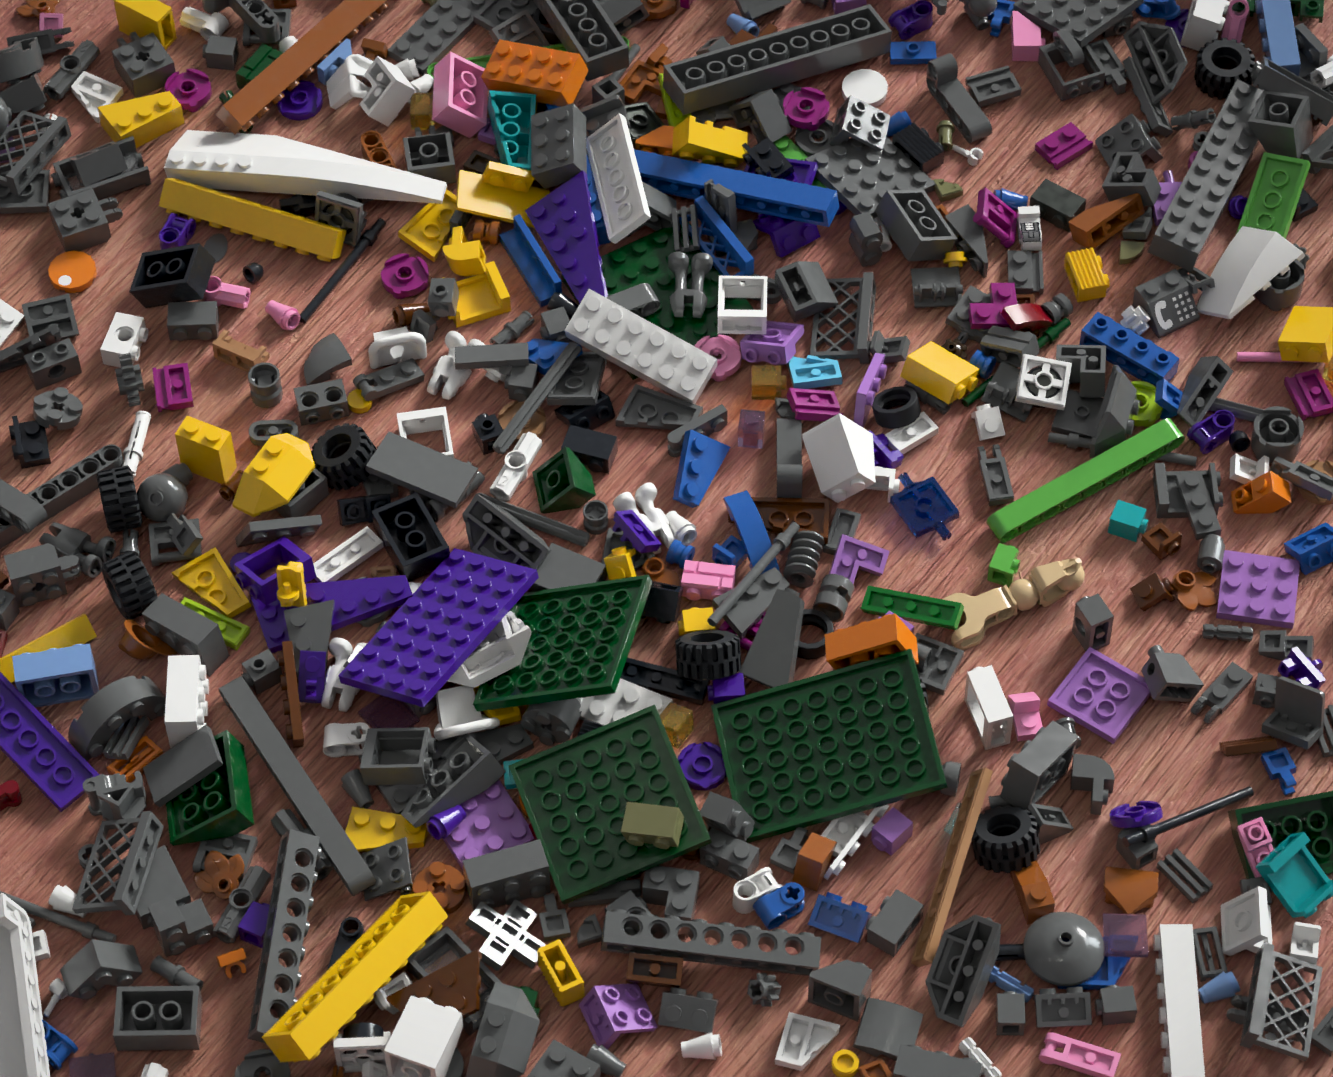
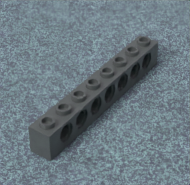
M289 829L281 837L247 1039L266 1043L262 1036L297 1002V998L294 995L295 989L301 980V972H298L299 964L305 955L303 939L309 930L307 915L313 905L311 890L317 880L315 866L321 856V847H319L320 837ZM295 858L302 862L303 867L296 863ZM291 883H294L298 887L299 892L295 891L292 888ZM287 908H290L294 912L295 917L291 916L287 912ZM283 933L290 937L291 942L284 939ZM278 958H281L285 961L286 967H283L279 963ZM274 983L282 988V993L275 989ZM270 1009L277 1012L278 1019L271 1015Z
M621 909L606 911L601 941V951L684 958L683 961L809 976L812 971L819 969L821 937H816L809 932L792 934L784 929L767 931L752 925L745 928L735 927L734 924L728 922L710 924L703 919L686 921L681 920L677 916L661 918L654 917L653 914L641 912L636 915L628 914L625 910ZM628 927L633 928L637 934L633 936L628 935L624 929ZM660 931L664 938H654L651 932ZM686 934L690 937L691 941L683 942L678 938V935ZM712 937L718 944L709 945L706 943L705 938ZM732 941L742 942L744 948H735L732 945ZM766 944L771 948V951L764 952L758 945ZM793 947L797 950L798 954L790 955L785 948Z

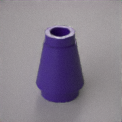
M456 805L435 814L426 823L427 829L436 840L446 839L467 817L466 812L460 805Z

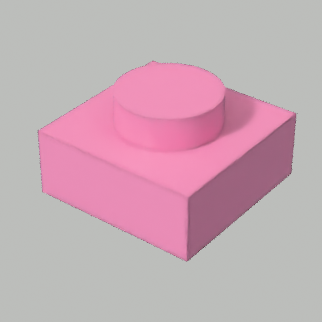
M40 13L39 31L63 28V14ZM55 35L54 38H63V35Z

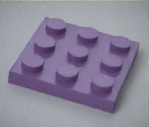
M1225 550L1216 618L1293 629L1300 567L1299 561Z
M1089 647L1049 698L1047 706L1066 717L1073 718L1076 723L1114 744L1151 694L1144 677Z
M499 779L486 791L460 804L465 810L467 817L446 839H443L462 870L463 860L535 841L528 823Z

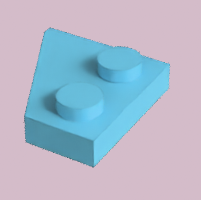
M808 355L807 359L793 356L787 363L793 388L810 389L842 384V375L837 360L820 359L817 356Z

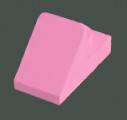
M1034 692L1008 695L1017 740H1033L1038 730L1043 727L1039 713L1040 698Z

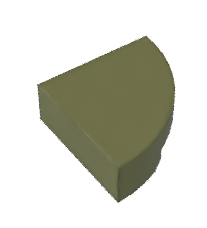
M944 179L933 180L936 183L935 192L941 202L963 196V189L958 184L945 182Z
M1121 240L1119 264H1129L1132 260L1141 256L1144 251L1145 242Z

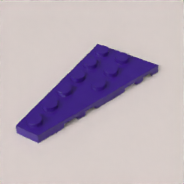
M584 170L525 210L579 303L583 300L588 289L604 297L608 296L601 267L603 265L598 250L599 241L595 218L591 209V195L587 186L588 177Z
M406 575L306 584L307 605L329 600L335 601L331 631L401 606L409 597L413 596ZM250 594L268 649L272 654L281 651L282 642L290 641L284 610L298 607H281L278 599L266 606L259 599H254Z

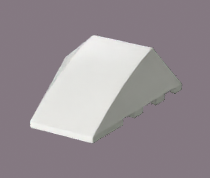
M1242 226L1215 266L1210 276L1214 279L1215 287L1210 288L1206 286L1207 290L1202 292L1196 306L1198 313L1232 319L1255 299L1253 295L1257 291H1265L1270 287V280L1280 273L1283 276L1290 270L1289 264L1295 259L1297 261L1305 257L1304 252L1277 232Z
M512 611L508 612L448 681L475 688L520 665L532 633L530 627L525 626L521 619H517Z

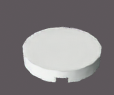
M859 69L849 73L842 82V96L845 101L852 95L873 107H877L886 99L888 83L879 72L870 69Z

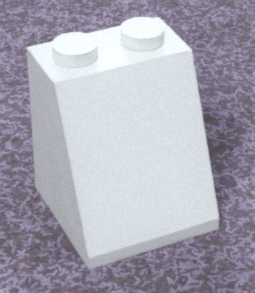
M839 413L802 434L820 491L825 496L839 503L876 483L873 434Z
M410 996L384 1049L388 1077H445L463 1028L462 1013L451 1006L443 1007L434 1004L425 997L417 998Z

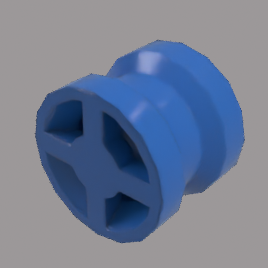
M978 349L971 357L969 363L979 368L978 374L986 380L993 372L997 359L993 356L988 357L984 355V352Z
M675 539L668 549L666 562L669 564L676 563L681 569H684L685 560H693L695 547L691 545L685 546L680 540Z

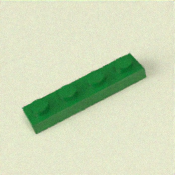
M868 586L860 609L864 613L879 616L886 615L890 610L905 621L957 630L964 606L959 602Z

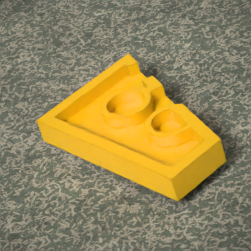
M352 806L345 832L357 851L365 853L404 837L407 838L408 849L424 847L428 829L426 823L415 828L401 814Z

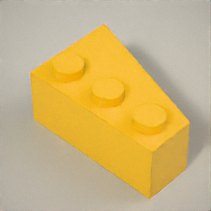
M170 91L97 107L101 126L111 139L117 142L133 136L136 148L185 124L182 106Z
M688 116L673 128L672 155L680 156V159H699L705 164L724 163L725 167L731 168L738 167V165L744 162L742 145L747 143L748 132L727 126H722V129L715 128L711 121H705V124L695 122L696 117Z

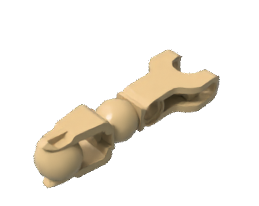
M1079 558L1066 559L1061 562L1056 561L1035 567L1029 575V580L1024 578L1015 580L1010 584L1009 588L1007 585H1004L978 596L954 593L943 598V600L962 603L964 606L960 619L964 625L953 632L951 638L953 647L965 650L976 646L983 640L985 631L988 628L1011 618L1013 615H1017V610H1030L1037 602L1039 605L1042 604L1043 607H1047L1067 595L1068 592L1078 589L1085 578L1081 560Z

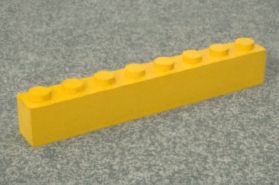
M165 178L158 205L166 208L167 213H176L177 215L183 213L188 215L187 219L192 218L197 222H201V219L209 221V226L215 228L226 226L231 228L230 232L239 235H244V233L252 234V239L266 242V239L274 241V246L281 248L291 246L296 248L295 252L304 255H309V252L317 254V259L331 262V259L340 258L347 231L177 178Z

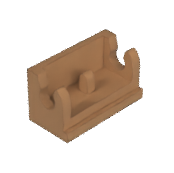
M223 330L212 343L215 359L248 373L254 365L262 362L266 363L270 357V354L266 352L267 347L261 346L257 350L232 339L228 335L229 331Z

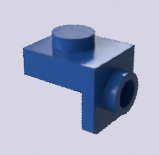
M730 535L721 546L716 543L712 547V560L716 564L733 565L737 569L748 557L742 541L733 535Z

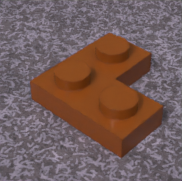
M637 60L619 83L625 89V101L635 104L645 90L662 96L658 76L663 71Z

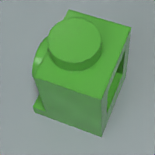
M998 544L989 565L988 581L1003 586L1007 585V587L1013 583L1014 574H1017L1020 566V560L1017 559L1019 550L1016 547Z

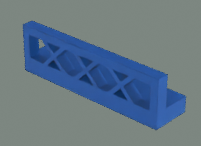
M703 195L694 199L695 206L697 207V217L701 221V227H698L700 250L712 256L713 266L721 276H730L727 272L728 266L737 267L740 272L733 276H750L754 274V258ZM691 214L687 215L688 222L691 221ZM679 217L680 225L682 226V217ZM688 223L689 236L692 238V226ZM702 234L713 236L714 242H703L701 239ZM715 250L726 252V259L716 258L714 256Z
M519 214L513 216L514 229L499 234V241L539 306L543 307L548 305L555 292L562 293V282Z

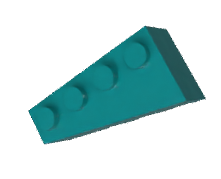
M489 90L487 109L501 164L531 171V115L535 114L536 94Z

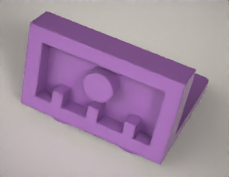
M636 983L593 986L579 1004L598 1046L602 1044L606 1049H609L621 1033L655 1031L657 1028L652 1013Z

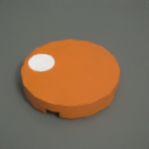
M68 251L56 256L48 268L51 284L58 290H65V293L81 292L89 288L97 276L95 261L90 255L81 251Z

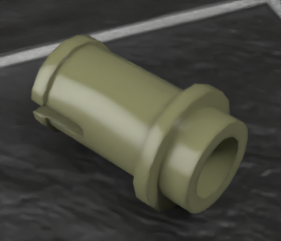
M942 120L937 125L936 131L938 133V142L946 152L953 147L952 134L955 131V127L951 121Z

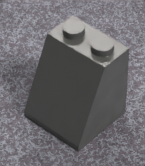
M1263 90L1248 120V124L1267 153L1303 159L1302 153L1311 145L1313 140L1309 96Z

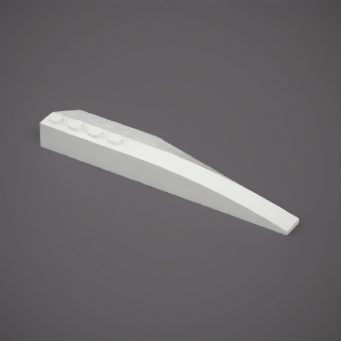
M187 130L170 149L164 166L167 178H177L206 188L314 196L320 190L333 195L348 193L355 198L442 204L447 187L446 182L276 135L245 133L234 135L228 132Z

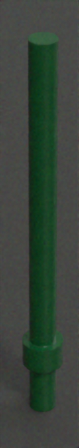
M1064 318L1054 327L1050 326L1042 332V336L1037 339L1039 350L1048 343L1052 344L1059 338V334L1071 326L1070 320ZM995 374L961 400L962 404L965 407H969L983 396L989 381L991 382Z

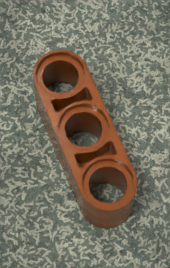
M372 130L364 132L360 138L364 160L397 169L381 135Z

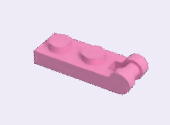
M1049 1032L1046 1034L1044 1040L1045 1048L1041 1050L1038 1057L1041 1062L1060 1065L1094 1077L1115 1076L1121 1057L1120 1053L1057 1033ZM1056 1048H1063V1053L1056 1052Z

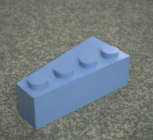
M1256 0L1255 8L1259 32L1262 37V51L1265 52V58L1299 76L1301 63L1290 0Z

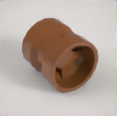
M477 218L474 224L473 241L480 240V243L488 241L490 244L498 245L499 234H501V222L492 221L490 223L484 219Z

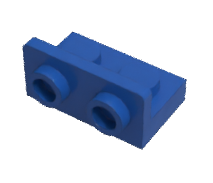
M1326 522L1284 543L1285 552L1299 561L1301 572L1304 575L1333 562V527Z
M827 892L826 896L819 894L808 925L860 943L868 918L870 919L872 916L871 913L866 911L868 906L852 901L850 906L841 902V896Z

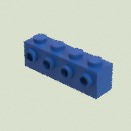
M1097 312L1081 330L1079 345H1106V361L1113 365H1118L1122 370L1141 381L1151 383L1156 387V382L1162 379L1170 382L1177 374L1180 358L1176 357L1172 352L1155 345L1151 340L1134 333L1130 328H1125L1108 316Z

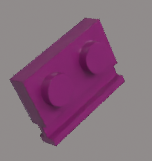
M1072 122L1035 143V150L1049 164L1052 163L1056 170L1093 147V142L1091 140L1088 141L1086 135Z
M188 363L163 366L162 369L152 368L158 412H162V409H169L171 411L194 407Z
M1318 369L1295 374V377L1291 378L1285 377L1284 385L1302 421L1306 420L1307 417L1312 416V418L1333 413V397Z
M789 388L786 394L792 412L796 414L795 420L825 422L840 413V405L834 391Z

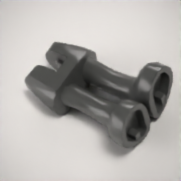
M673 252L668 256L667 260L669 269L675 275V292L670 296L673 314L675 318L683 317L684 303H693V318H701L708 298L703 293V282L705 275L713 266V258L707 253H697L692 257V288L687 289L689 258L683 252Z

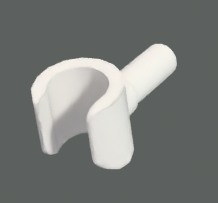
M955 144L952 147V150L967 157V161L971 166L977 165L978 159L981 160L983 157V151L979 148H973L968 151Z
M56 978L49 986V990L54 995L43 1012V1015L49 1017L59 999H64L68 995L64 982L59 978Z

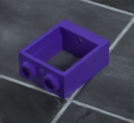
M285 536L234 564L237 574L235 575V580L242 589L245 588L254 599H259L266 606L278 599L277 574L275 573L265 580L258 577L260 574L281 562L287 565L290 561L303 563L305 583L316 578L312 557Z

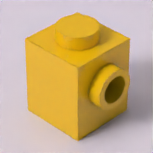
M694 607L682 610V620L678 621L679 636L696 631L716 630L715 626L713 627L707 622V619L713 614V607Z

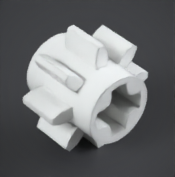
M1130 305L1121 314L1124 317L1120 321L1121 325L1125 328H1130L1134 333L1137 332L1138 335H1141L1150 327L1147 322L1151 318L1141 306L1134 309Z

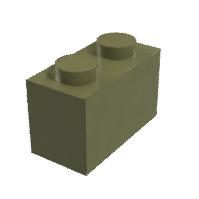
M627 802L621 833L629 844L635 846H643L644 843H648L660 849H669V846L678 847L684 816L678 807Z

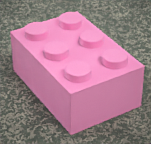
M452 52L434 66L432 120L468 138H471L487 124L488 89L481 78L485 69Z

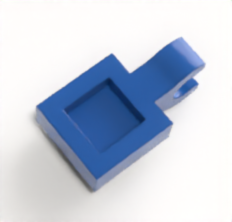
M997 0L995 12L988 16V20H992L990 25L992 27L990 31L991 36L999 37L1002 24H1010L1013 4L1015 2Z
M1283 747L1261 754V762L1270 779L1279 778L1280 786L1285 796L1295 793L1293 786H1296L1297 783L1292 774L1296 773V765L1287 748Z

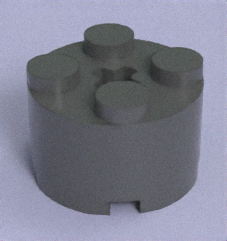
M1295 259L1289 264L1290 270L1283 276L1280 273L1270 280V287L1265 291L1259 290L1255 293L1256 298L1272 311H1280L1282 308L1294 305L1301 296L1305 277L1304 266L1300 261Z
M1274 406L1263 410V413L1259 416L1257 415L1250 441L1257 460H1260L1264 455L1269 457V463H1273L1277 456L1289 462L1295 460L1300 450L1304 424L1299 416L1297 418L1291 413L1292 410Z
M575 698L530 704L527 706L520 724L524 729L539 737L540 742L547 746H552L554 742H566L570 739L582 712L579 710L581 707L580 702Z

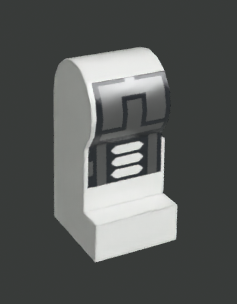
M1039 206L1018 207L1017 230L1019 244L1023 251H1041L1042 249Z

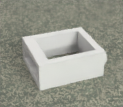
M719 276L718 334L766 335L767 276ZM725 298H761V310L724 309Z
M446 407L397 413L399 436L406 438V435L442 430L446 452H443V454L454 458Z
M992 665L976 667L968 671L964 700L985 750L1010 744L1013 714Z

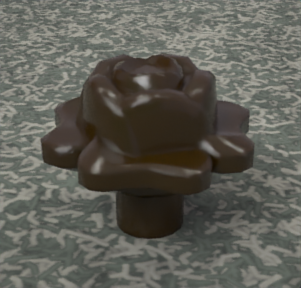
M947 339L941 345L942 348L962 359L967 358V353L965 352L967 346L962 344L959 339H954L953 341Z

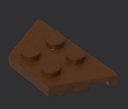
M478 949L387 996L386 1000L403 1013L410 996L417 998L425 997L434 1004L443 1007L451 1006L462 1013V1020L478 1012L480 1008L478 991L481 987V976L479 975V963L482 960L481 951Z

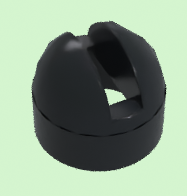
M250 263L243 267V275L249 283L254 284L263 277L264 269L261 265Z
M1236 430L1231 433L1229 444L1234 452H1243L1250 446V439L1245 432Z

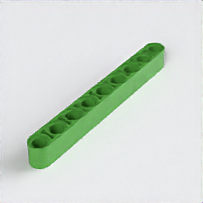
M1166 418L993 513L986 523L1000 543H1006L1175 450L1184 442L1185 437L1170 418Z

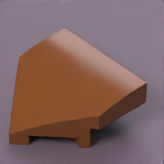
M1105 866L1103 891L1106 893L1105 902L1107 904H1115L1123 911L1122 915L1127 919L1134 917L1135 912L1142 908H1152L1158 893L1159 872Z

